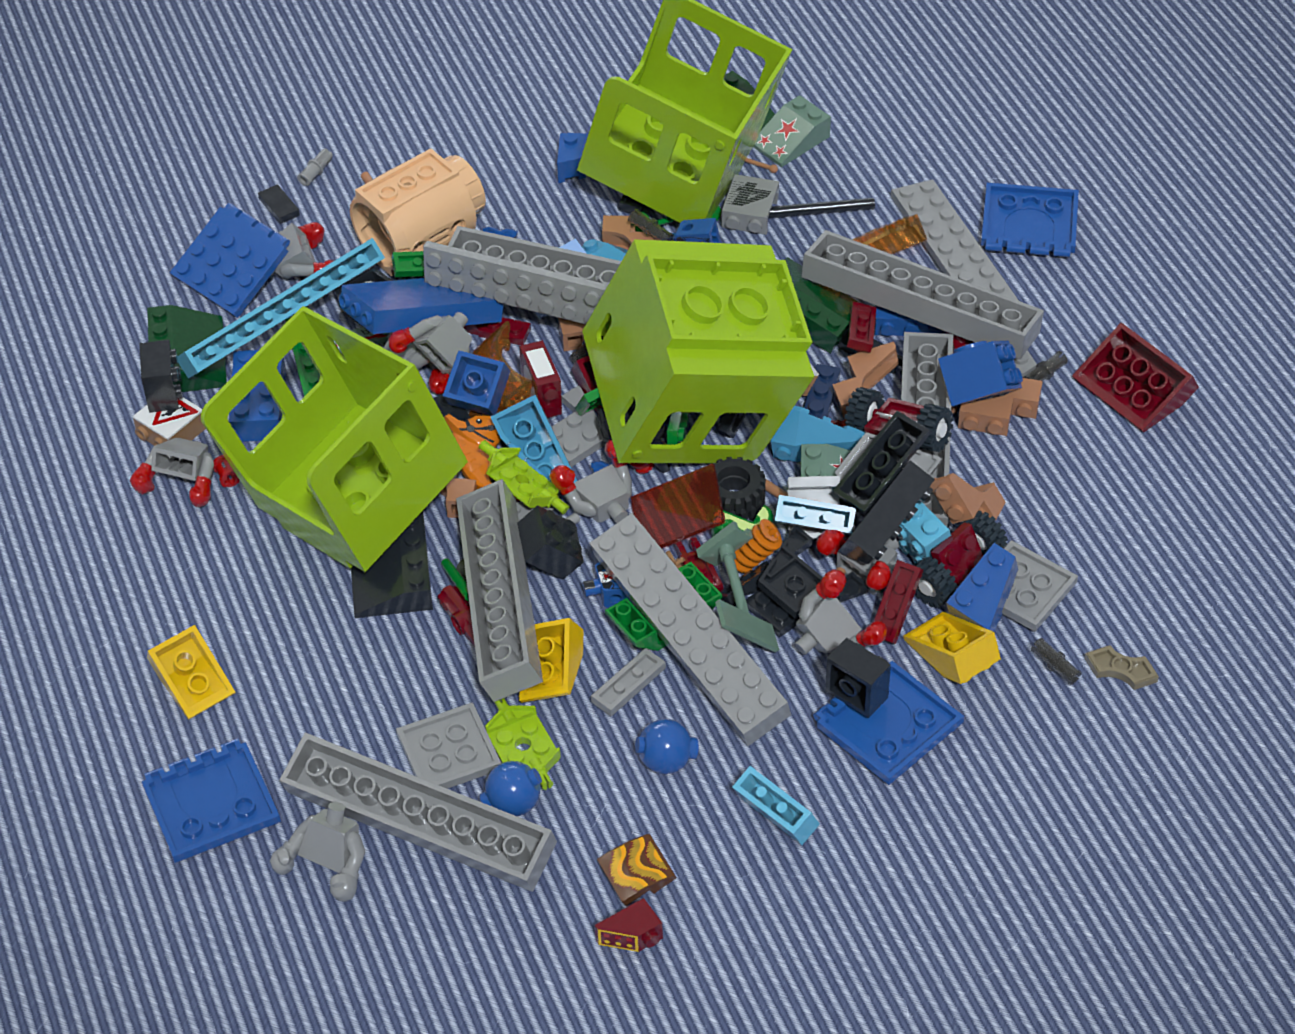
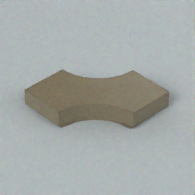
M1111 645L1085 653V661L1096 678H1117L1126 682L1133 690L1158 682L1159 676L1145 656H1124L1115 651Z

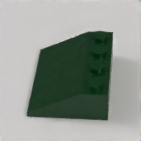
M787 257L784 260H786L812 342L831 354L839 344V340L848 333L853 301H858L845 293L803 278V266Z
M174 305L147 308L148 342L169 340L171 349H176L177 356L223 329V317L220 315ZM225 357L221 358L189 379L180 366L182 381H177V384H181L182 392L221 388L227 383Z

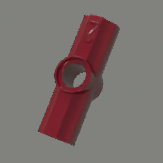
M448 585L438 595V602L449 614L451 622L459 635L464 634L475 647L469 601L463 597L456 586Z

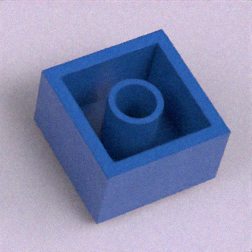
M458 350L443 397L449 405L493 416L497 413L511 371L504 362Z

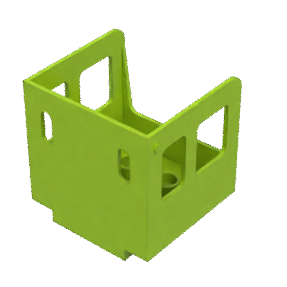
M663 0L641 61L629 80L614 76L608 78L605 82L577 171L680 223L683 220L711 218L730 189L734 175L739 174L747 156L757 141L793 49L695 0ZM678 18H685L719 36L720 42L709 72H703L668 53V46ZM737 46L743 47L765 60V66L755 92L752 95L740 91L727 84L724 80L735 47Z
M634 239L582 330L619 463H716V460H726V457H732V459L742 457L745 461L747 459L753 461L761 455L814 378L806 352L813 342L786 260H776L771 245ZM635 399V410L625 424V414ZM701 412L681 443L675 445L651 444L671 413ZM724 413H766L744 444L701 445L719 416Z
M302 306L205 404L201 412L202 424L258 508L278 519L285 530L350 569L354 565L364 572L372 566L468 462L415 364L305 306ZM301 342L318 370L320 380L302 400L297 402L278 372L277 366L280 360L297 343ZM335 342L337 343L338 347L340 348L342 354L340 353L339 349L337 348ZM259 382H263L282 412V419L252 451L248 452L229 423L228 415Z

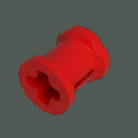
M224 455L214 459L213 471L219 474L221 485L223 487L237 485L240 480Z

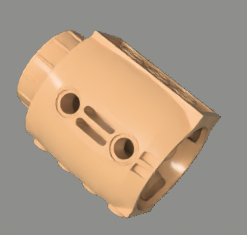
M430 148L355 189L356 195L350 204V217L361 244L373 238L385 257L377 264L390 276H393L394 269L391 258L393 252L423 251V246L427 241L448 246L457 226L471 229L476 228V214L484 209L486 198L479 177L466 160L457 155H451L443 159Z

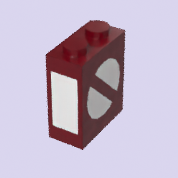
M543 340L519 346L521 381L528 397L536 395L547 418L561 415V379Z

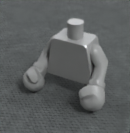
M329 803L328 809H323L318 814L310 815L297 827L288 842L285 841L283 846L272 854L270 859L272 869L279 875H286L293 869L294 859L299 855L340 873L331 878L330 892L338 901L347 902L353 899L357 889L358 871L365 855V848L359 835L358 823L344 816L345 806L342 803Z

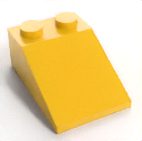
M946 612L938 614L903 636L904 640L943 677L959 684L970 681L973 676L989 669L991 665L1001 660L994 631Z
M571 618L534 624L543 682L520 691L519 701L521 703L571 694L583 656L584 630Z
M195 625L147 652V659L160 681L188 720L236 693Z

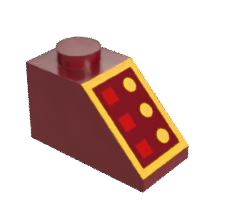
M644 898L595 925V940L598 945L640 952L645 948L655 946L663 939V923Z

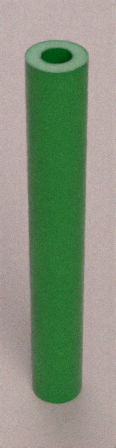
M443 559L441 566L463 597L469 601L466 581L450 559Z

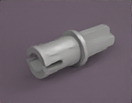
M326 148L322 149L314 159L309 160L306 168L298 174V181L302 185L308 186L317 175L322 174L323 168L332 159V152Z

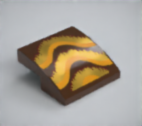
M650 834L632 839L597 859L625 906L649 890L655 894L677 878Z

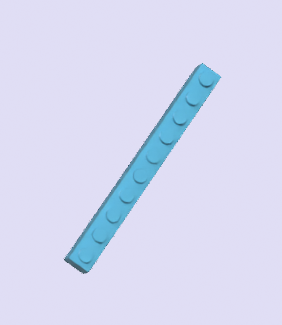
M371 238L177 356L179 365L189 379L295 314L302 306H308L385 258L374 239Z

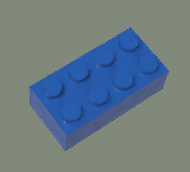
M259 350L234 351L232 377ZM283 357L278 363L277 369L285 381L286 367ZM259 382L229 413V423L242 442L262 441L282 419V412L263 382Z

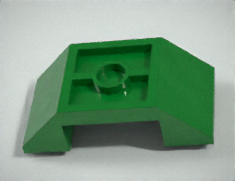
M692 562L680 567L679 571L713 611L716 606L715 602L722 598L720 591ZM627 598L605 610V614L635 647L656 651L666 647V644L658 636L657 630Z

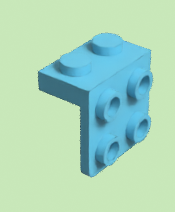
M920 500L915 505L918 510L908 522L904 519L899 525L903 530L898 535L899 548L904 554L907 555L909 553L913 557L915 564L923 558H932L930 550L951 536L950 530Z

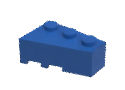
M560 133L557 158L558 183H563L566 178L576 176L579 179L586 178V175L577 171L589 133Z
M993 543L946 602L949 614L995 633L998 621H1000L1003 614L1002 610L1006 599L1009 597L1018 572L1016 556Z

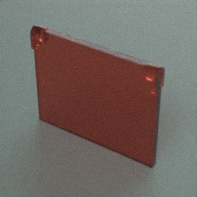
M713 463L631 496L633 515L661 548L726 523L716 469Z

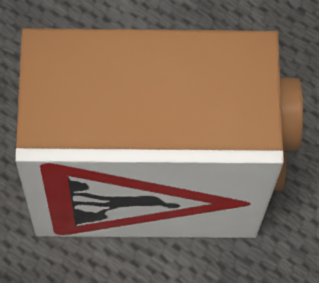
M185 398L178 399L179 409L149 413L148 406L146 405L133 416L136 428L135 433L141 440H146L154 446L173 438L192 441L206 429L201 422L202 409Z

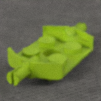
M486 440L480 443L478 448L489 456L486 474L495 481L503 479L511 493L529 508H535L537 505L541 507L547 506L548 508L553 506L561 514H565L570 506L559 499L557 495L559 490L545 476L539 474L526 461L518 457L521 448L498 449Z
M505 698L495 701L494 703L499 711L485 725V729L501 762L519 761L525 763L531 769L535 768L541 776L542 783L540 784L542 788L547 790L548 786L550 789L553 786V781H551L547 772L559 761L561 757L560 748H556L537 716L536 707L510 706ZM528 744L530 748L522 751L517 749V746Z

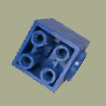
M979 341L954 349V354L938 358L951 406H962L966 403L989 399L1022 388L1021 382L1023 377L1020 369L1016 368L1014 358H1016L1015 349L1012 344H1009V341H991L988 343L987 341Z

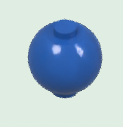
M660 719L650 723L643 729L640 737H637L635 741V751L639 753L643 764L651 771L659 774L675 773L682 769L689 759H696L698 756V739L690 737L688 730L682 724L671 719Z
M519 761L503 762L489 773L485 782V792L480 794V801L514 816L524 815L533 809L539 799L540 783H542L541 776L535 768L531 769L525 763Z

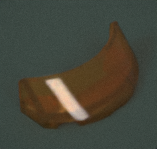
M914 214L873 229L851 240L889 254H894L926 241L927 237L918 214Z
M509 321L502 324L480 343L472 353L504 362L511 371L499 404L504 407H511L529 398L532 387L531 380L514 371L502 356L503 349L505 351L510 350Z

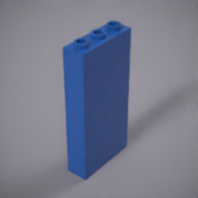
M425 278L342 285V292L339 296L340 308L372 334L391 333L406 329L407 327L411 328L424 319L436 315L441 317L450 315L453 317L456 312H460L468 318L466 325L502 321L503 304L498 303L497 300L487 297H476L474 294L462 291L455 292L450 288L442 286H432L425 282Z

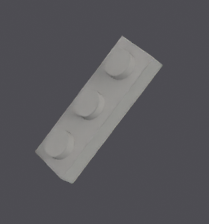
M645 648L592 694L591 702L609 716H613L666 668V662Z

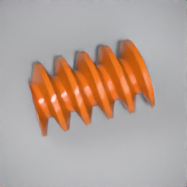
M762 519L759 525H754L751 530L753 538L735 551L737 571L747 573L780 548L782 538L777 527L771 521Z

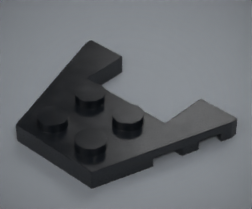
M797 525L793 527L790 536L783 542L780 551L775 558L773 557L758 580V588L793 618L799 617L803 598L814 590L823 578L798 557L799 554L812 545L813 538ZM852 571L846 575L844 589L836 598L841 603L866 594L869 587L865 581Z

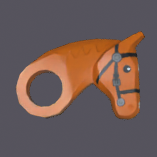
M450 414L444 416L468 461L461 469L465 478L476 480L477 489L491 484V477L486 474L489 456L478 448L484 440L495 448L501 441L491 416H474L465 421H460Z

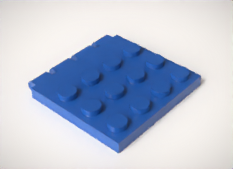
M987 182L981 245L986 246L985 250L1002 252V247H1006V252L1025 254V250L1030 249V254L1049 256V251H1054L1053 256L1070 257V253H1075L1079 190Z
M228 203L224 209L220 207L170 271V274L238 318L289 251L286 248L289 246L290 240L233 204Z
M893 661L889 663L891 664L888 699L870 718H867L836 697L830 700L831 704L826 703L813 714L814 719L817 721V728L888 785L964 723V715Z
M237 738L221 744V752L217 753L215 747L194 754L195 761L192 763L189 757L168 764V772H165L163 767L144 773L146 780L141 781L174 863L281 822L280 815L246 742L241 744Z

